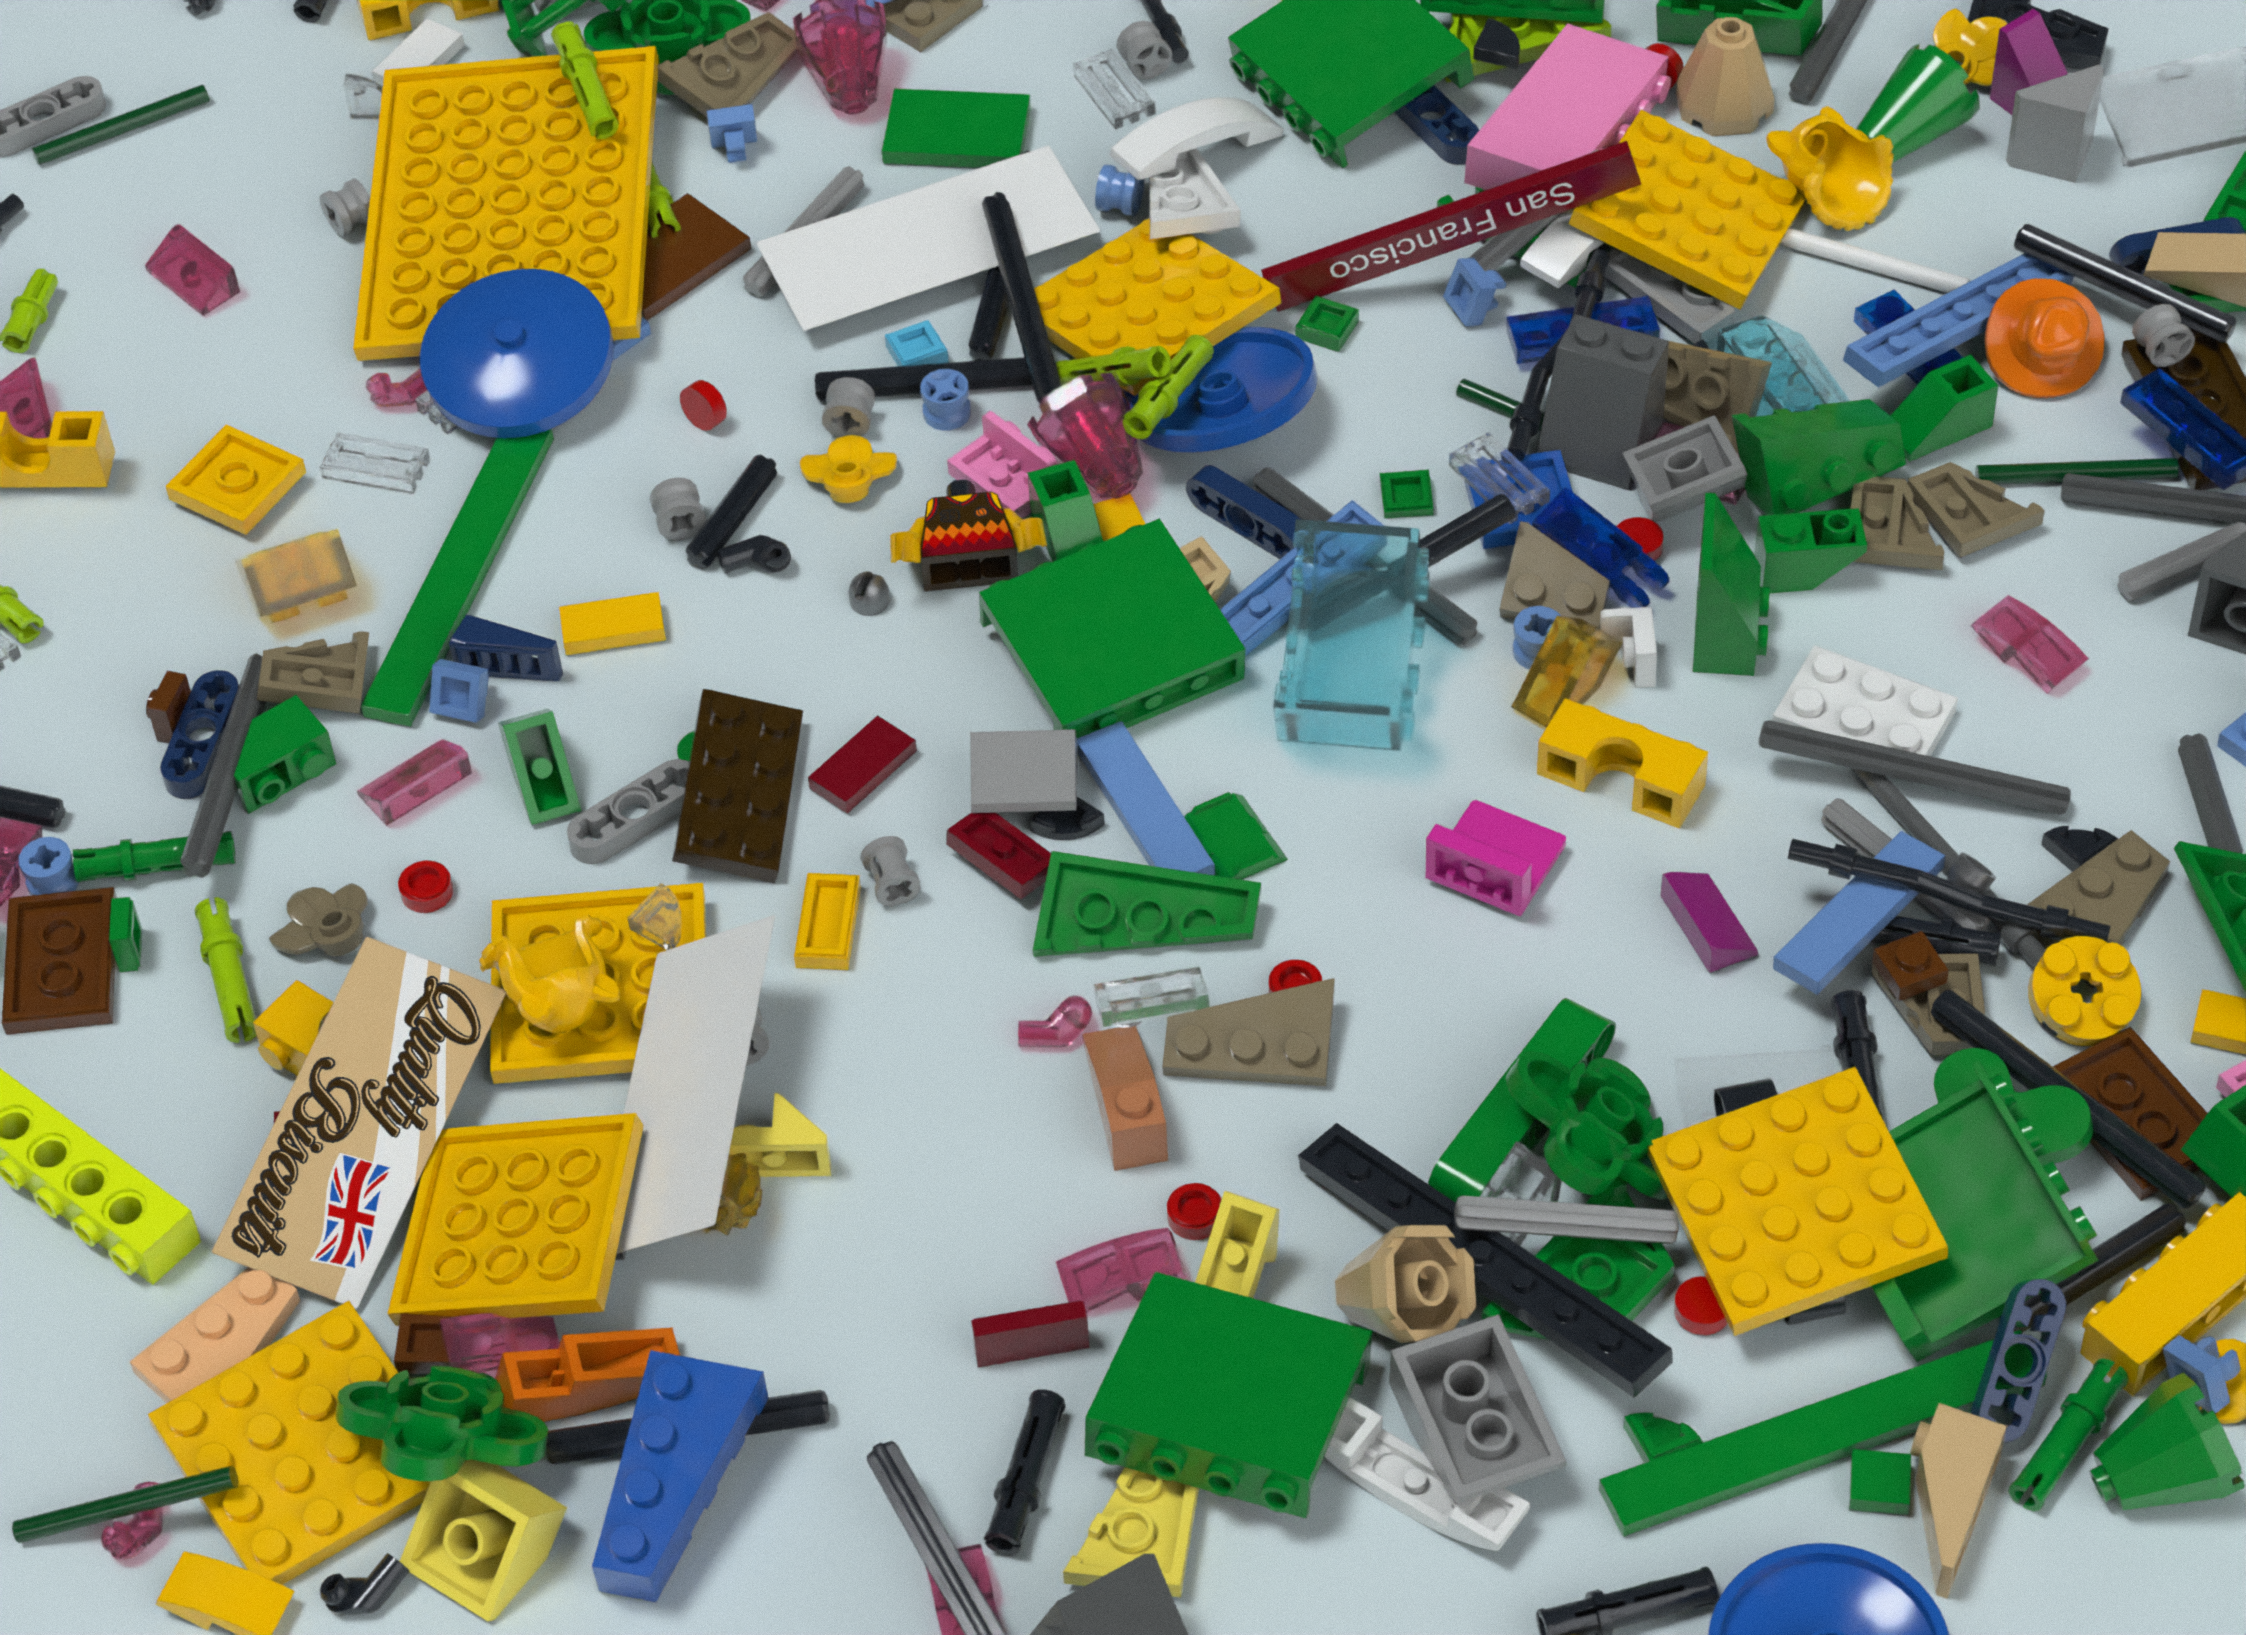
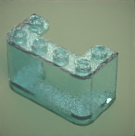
M1296 519L1293 547L1297 548V555L1295 556L1291 576L1292 596L1283 670H1280L1279 683H1276L1273 705L1277 741L1401 751L1403 741H1413L1415 725L1413 705L1414 695H1418L1420 664L1412 663L1413 648H1423L1425 618L1417 617L1418 601L1428 602L1430 572L1428 571L1429 549L1420 548V529Z

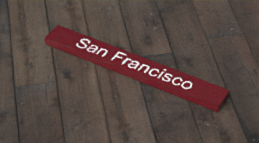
M1624 141L1261 269L1264 279L1279 287L1281 304L1276 306V310L1280 312L1311 301L1315 295L1323 297L1642 185L1628 142Z

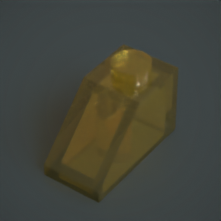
M1556 616L1511 707L1547 728L1565 698L1583 705L1600 688L1623 642L1581 618Z

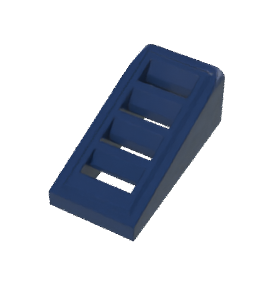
M466 615L449 642L453 662L488 669L489 677L560 681L563 676L556 640L479 617Z

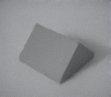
M2100 64L2016 91L2006 162L2010 167L2073 183L2076 182L2094 137L2104 69Z
M1715 415L1622 453L1648 518L1656 523L1705 502V493H1716L1718 497H1721L1745 486L1747 477L1745 467Z
M1075 729L970 732L971 813L1076 810L1079 756Z

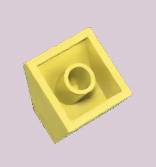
M466 1460L460 1470L452 1477L430 1482L400 1562L410 1570L411 1574L490 1622L498 1617L546 1561L567 1507L499 1465L477 1460Z

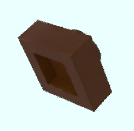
M167 670L158 689H153L148 697L146 714L151 719L156 739L159 742L170 743L190 695L191 689L186 674Z
M1923 931L1874 949L1872 962L1898 1001L1947 983L1949 970Z
M401 1314L394 1364L398 1373L408 1370L409 1374H429L431 1366L455 1367L460 1323L457 1317Z

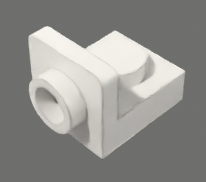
M1623 607L1602 610L1600 612L1601 650H1622L1624 668L1633 667L1635 688L1656 687L1657 650L1652 607Z

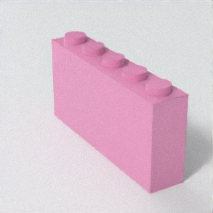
M1567 24L1467 145L1464 183L1488 190L1590 154L1594 150H1601L1618 144L1640 110L1651 114V110L1657 103L1662 104L1665 101L1671 85V78L1666 76L1668 56Z

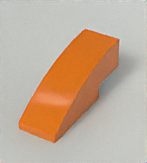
M673 1328L562 1335L558 1349L503 1352L495 1376L504 1394L503 1408L529 1413L545 1422L582 1415L638 1398L650 1350L680 1356Z

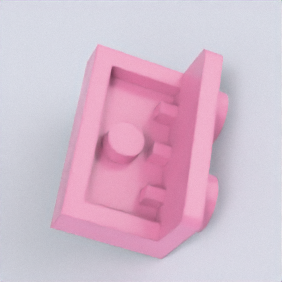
M989 411L982 416L983 435L947 460L948 474L956 480L971 481L976 488V493L992 491L998 494L1002 507L1012 509L1023 519L1031 513L1028 472L1057 465V461L1046 447L1036 445L1024 436L1014 423L1010 421L1005 422L995 413Z

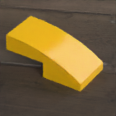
M184 1551L155 1605L206 1630H209L211 1624L214 1623L236 1635H272L295 1591L241 1567Z

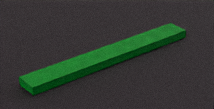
M552 429L525 437L496 438L361 704L364 717L409 727L412 726L431 688L433 664L440 659H445L450 649V639L467 615L554 440Z
M2021 1330L2013 1332L2014 1334H2023ZM1994 1339L1599 1479V1491L1624 1537L1851 1456L1852 1449L1867 1450L1915 1433L1921 1421L1931 1424L1939 1403L1971 1413ZM2016 1343L2008 1348L2004 1356V1364L2011 1375L2018 1378L2023 1377L2032 1367V1355L2026 1346ZM2045 1374L2041 1387L2046 1384L2047 1374ZM1997 1380L1995 1388L2007 1390L2004 1400L2008 1399L2009 1394L2021 1395L2023 1393V1387L2007 1386Z

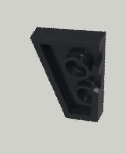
M1973 0L1967 19L1969 23L1982 17H1996L2005 20L2008 24L2028 11L2035 9L2041 14L2065 66L2074 69H2086L2101 65L2109 30L2107 27L2061 9L2047 12L2032 6L2031 0Z

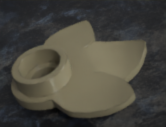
M353 883L340 888L334 894L318 887L297 891L287 902V913L292 921L270 936L269 940L272 946L285 953L296 955L315 948L324 950L330 956H342L352 952L363 940L362 931L364 923L360 915L368 905L366 892L360 886Z

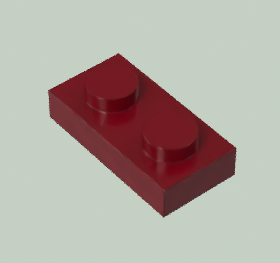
M996 812L970 813L947 829L946 845L1018 898L1023 899L1046 882L1051 852Z

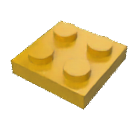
M226 424L165 487L169 500L247 535L306 473L302 458Z

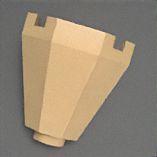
M1737 17L1716 19L1704 30L1676 83V98L1682 121L1692 125L1693 119L1702 124V131L1711 136L1749 134L1759 126V119L1763 115L1767 119L1773 113L1775 98L1752 25Z
M1406 1225L1394 1227L1344 1267L1335 1280L1336 1304L1350 1321L1400 1343H1414L1453 1330L1461 1319H1468L1476 1308L1474 1260L1465 1248L1456 1249L1448 1238L1455 1236L1446 1225Z

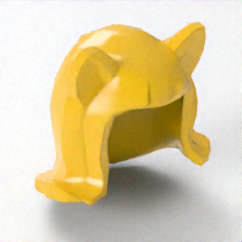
M1829 106L1823 107L1819 115L1801 122L1791 132L1771 131L1767 134V146L1771 152L1781 159L1787 180L1792 182L1796 186L1797 191L1807 198V203L1811 205L1813 214L1826 226L1831 225L1836 230L1844 228L1846 231L1862 229L1865 223L1869 225L1874 223L1876 216H1879L1882 210L1886 208L1891 197L1890 187L1894 180L1892 177L1893 168L1891 167L1894 159V154L1891 152L1893 149L1891 139L1880 135L1869 140L1865 133L1846 124L1843 117Z
M589 914L576 920V930L523 946L521 949H517L508 937L502 935L492 943H489L481 952L482 956L479 959L481 971L484 972L496 967L500 972L503 988L514 1008L526 1021L532 1023L537 1028L551 1033H567L583 1026L593 1015V1011L599 1002L613 1003L618 1001L620 997L619 987L616 981L606 975L603 955L591 939V937L601 932L602 924L599 918H591Z

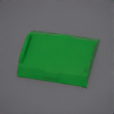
M1227 792L1195 806L1191 812L1184 816L1214 862V876L1242 880L1288 860L1243 795Z

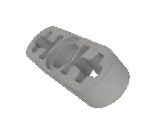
M90 76L75 77L0 110V157L15 154L99 116L106 108L101 83L96 78ZM47 112L53 113V115L47 119L32 120V118L38 114Z
M674 759L664 762L574 817L567 828L570 850L573 857L585 864L602 863L679 816L684 787L679 788L678 786L685 785L689 761ZM634 804L644 805L649 809L645 815L636 819H629L621 815L626 807ZM587 835H591V836H592L593 838H595V839H596V838H599V837H601V838L598 839V840H596V841H594V840H593L592 838H590V837H586V838H584V837L587 836Z

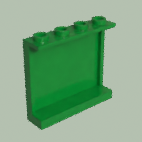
M1283 0L1228 37L1232 53L1229 63L1236 76L1243 82L1249 80L1256 87L1259 96L1268 106L1272 107L1275 105L1283 112L1284 118L1294 131L1299 132L1302 130L1310 138L1313 147L1322 157L1326 158L1329 156L1342 169L1348 165L1344 146L1445 77L1450 79L1460 89L1475 79L1469 48L1416 0Z
M1160 518L1144 525L1132 526L1124 533L1098 544H1088L1078 552L1054 562H1044L1032 571L1010 580L995 582L988 589L979 592L981 625L983 628L991 624L994 626L1052 719L1053 730L1075 729L1076 739L1120 721L1123 722L1126 728H1129L1244 679L1246 648Z
M1979 1060L1972 1064L1980 1078L1979 1080L1889 1131L1948 1245V1258L1871 1286L1902 1342L1917 1363L2001 1316L2010 1291L2018 1283L2030 1279H2045L2057 1284L2098 1261L2088 1243L2089 1240L2098 1235L2080 1206L2069 1211L2061 1198L2062 1195L2070 1191L2065 1180L2053 1161L2044 1166L2041 1165L2034 1153L2043 1147L2039 1137L2026 1117L2018 1122L2014 1120L2008 1108L2017 1103L2001 1074L1999 1073L1989 1078ZM2026 1296L2025 1301L2031 1299L2034 1296Z
M1154 1272L1085 1417L1084 1456L1098 1459L1109 1465H1119L1154 1475L1162 1480L1175 1481L1207 1490L1218 1496L1235 1498L1266 1507L1275 1512L1288 1513L1307 1519L1311 1487L1354 1385L1363 1386L1369 1372L1373 1331Z

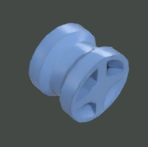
M1104 164L1099 173L1096 186V209L1106 212L1112 208L1120 209L1123 215L1135 217L1143 197L1144 179L1137 180L1129 172H1119L1116 166Z
M938 369L925 376L920 387L921 398L924 401L923 418L926 423L932 428L942 431L954 430L967 423L971 416V407L968 399L969 385L966 377L959 371L952 369Z
M1533 606L1522 610L1515 617L1513 624L1515 636L1513 642L1514 659L1519 665L1529 670L1542 671L1556 666L1562 660L1564 652L1563 636L1565 624L1563 617L1557 611L1544 606Z
M42 837L31 841L22 849L19 855V867L25 877V884L31 896L70 892L77 889L79 883H77L75 878L72 854L66 842L55 837Z

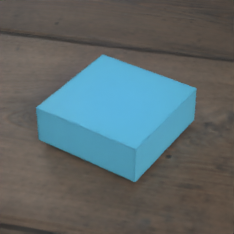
M929 320L885 335L886 348L897 366L949 362L948 350Z

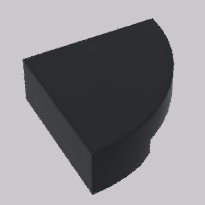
M1488 18L1474 45L1473 59L1518 69L1520 59L1518 37L1507 25Z
M1077 797L1076 810L1039 811L1030 820L1031 832L1053 840L1082 838L1096 832L1105 825L1104 813Z
M2059 826L2043 833L2041 846L2073 872L2118 840V838L2099 828H2094V832L2080 829L2068 830L2069 826Z

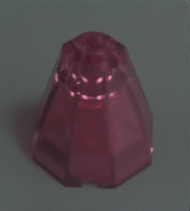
M817 0L810 5L811 14L806 18H802L801 12L793 17L797 54L831 108L843 111L846 114L862 113L877 101L887 43L884 6L882 3L874 1L873 8L866 4V0Z
M1112 373L1101 374L1104 381L1095 382L1091 375H1080L1045 396L1038 406L1043 415L1038 422L1032 416L1027 425L1039 445L1046 447L1053 454L1057 464L1075 460L1088 489L1100 498L1113 497L1118 499L1130 494L1137 487V481L1143 474L1137 439L1130 436L1123 427V420L1126 419L1124 416L1131 410V407Z

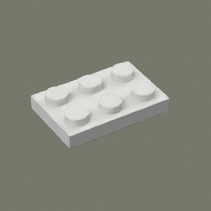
M1814 645L1774 712L1772 721L1931 756L1956 712L1958 697Z

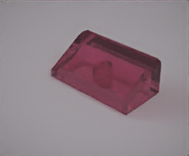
M176 224L168 232L145 264L147 272L202 316L240 293L233 266L180 224Z
M33 357L0 381V412H7L11 425L19 433L31 438H47L50 435L53 420L36 357Z
M441 739L357 790L358 796L387 826L472 774L468 753L463 747Z

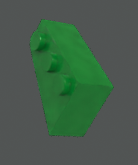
M1659 0L1656 5L1657 41L1697 45L1704 30L1716 19L1737 17L1752 25L1761 52L1801 56L1822 25L1823 0Z
M1870 399L1815 405L1814 410L1791 412L1787 408L1773 410L1772 415L1749 417L1746 413L1731 415L1739 458L1747 473L1745 481L1747 498L1766 515L1799 513L1853 489L1855 484L1876 476L1880 477L1906 465L1900 423Z

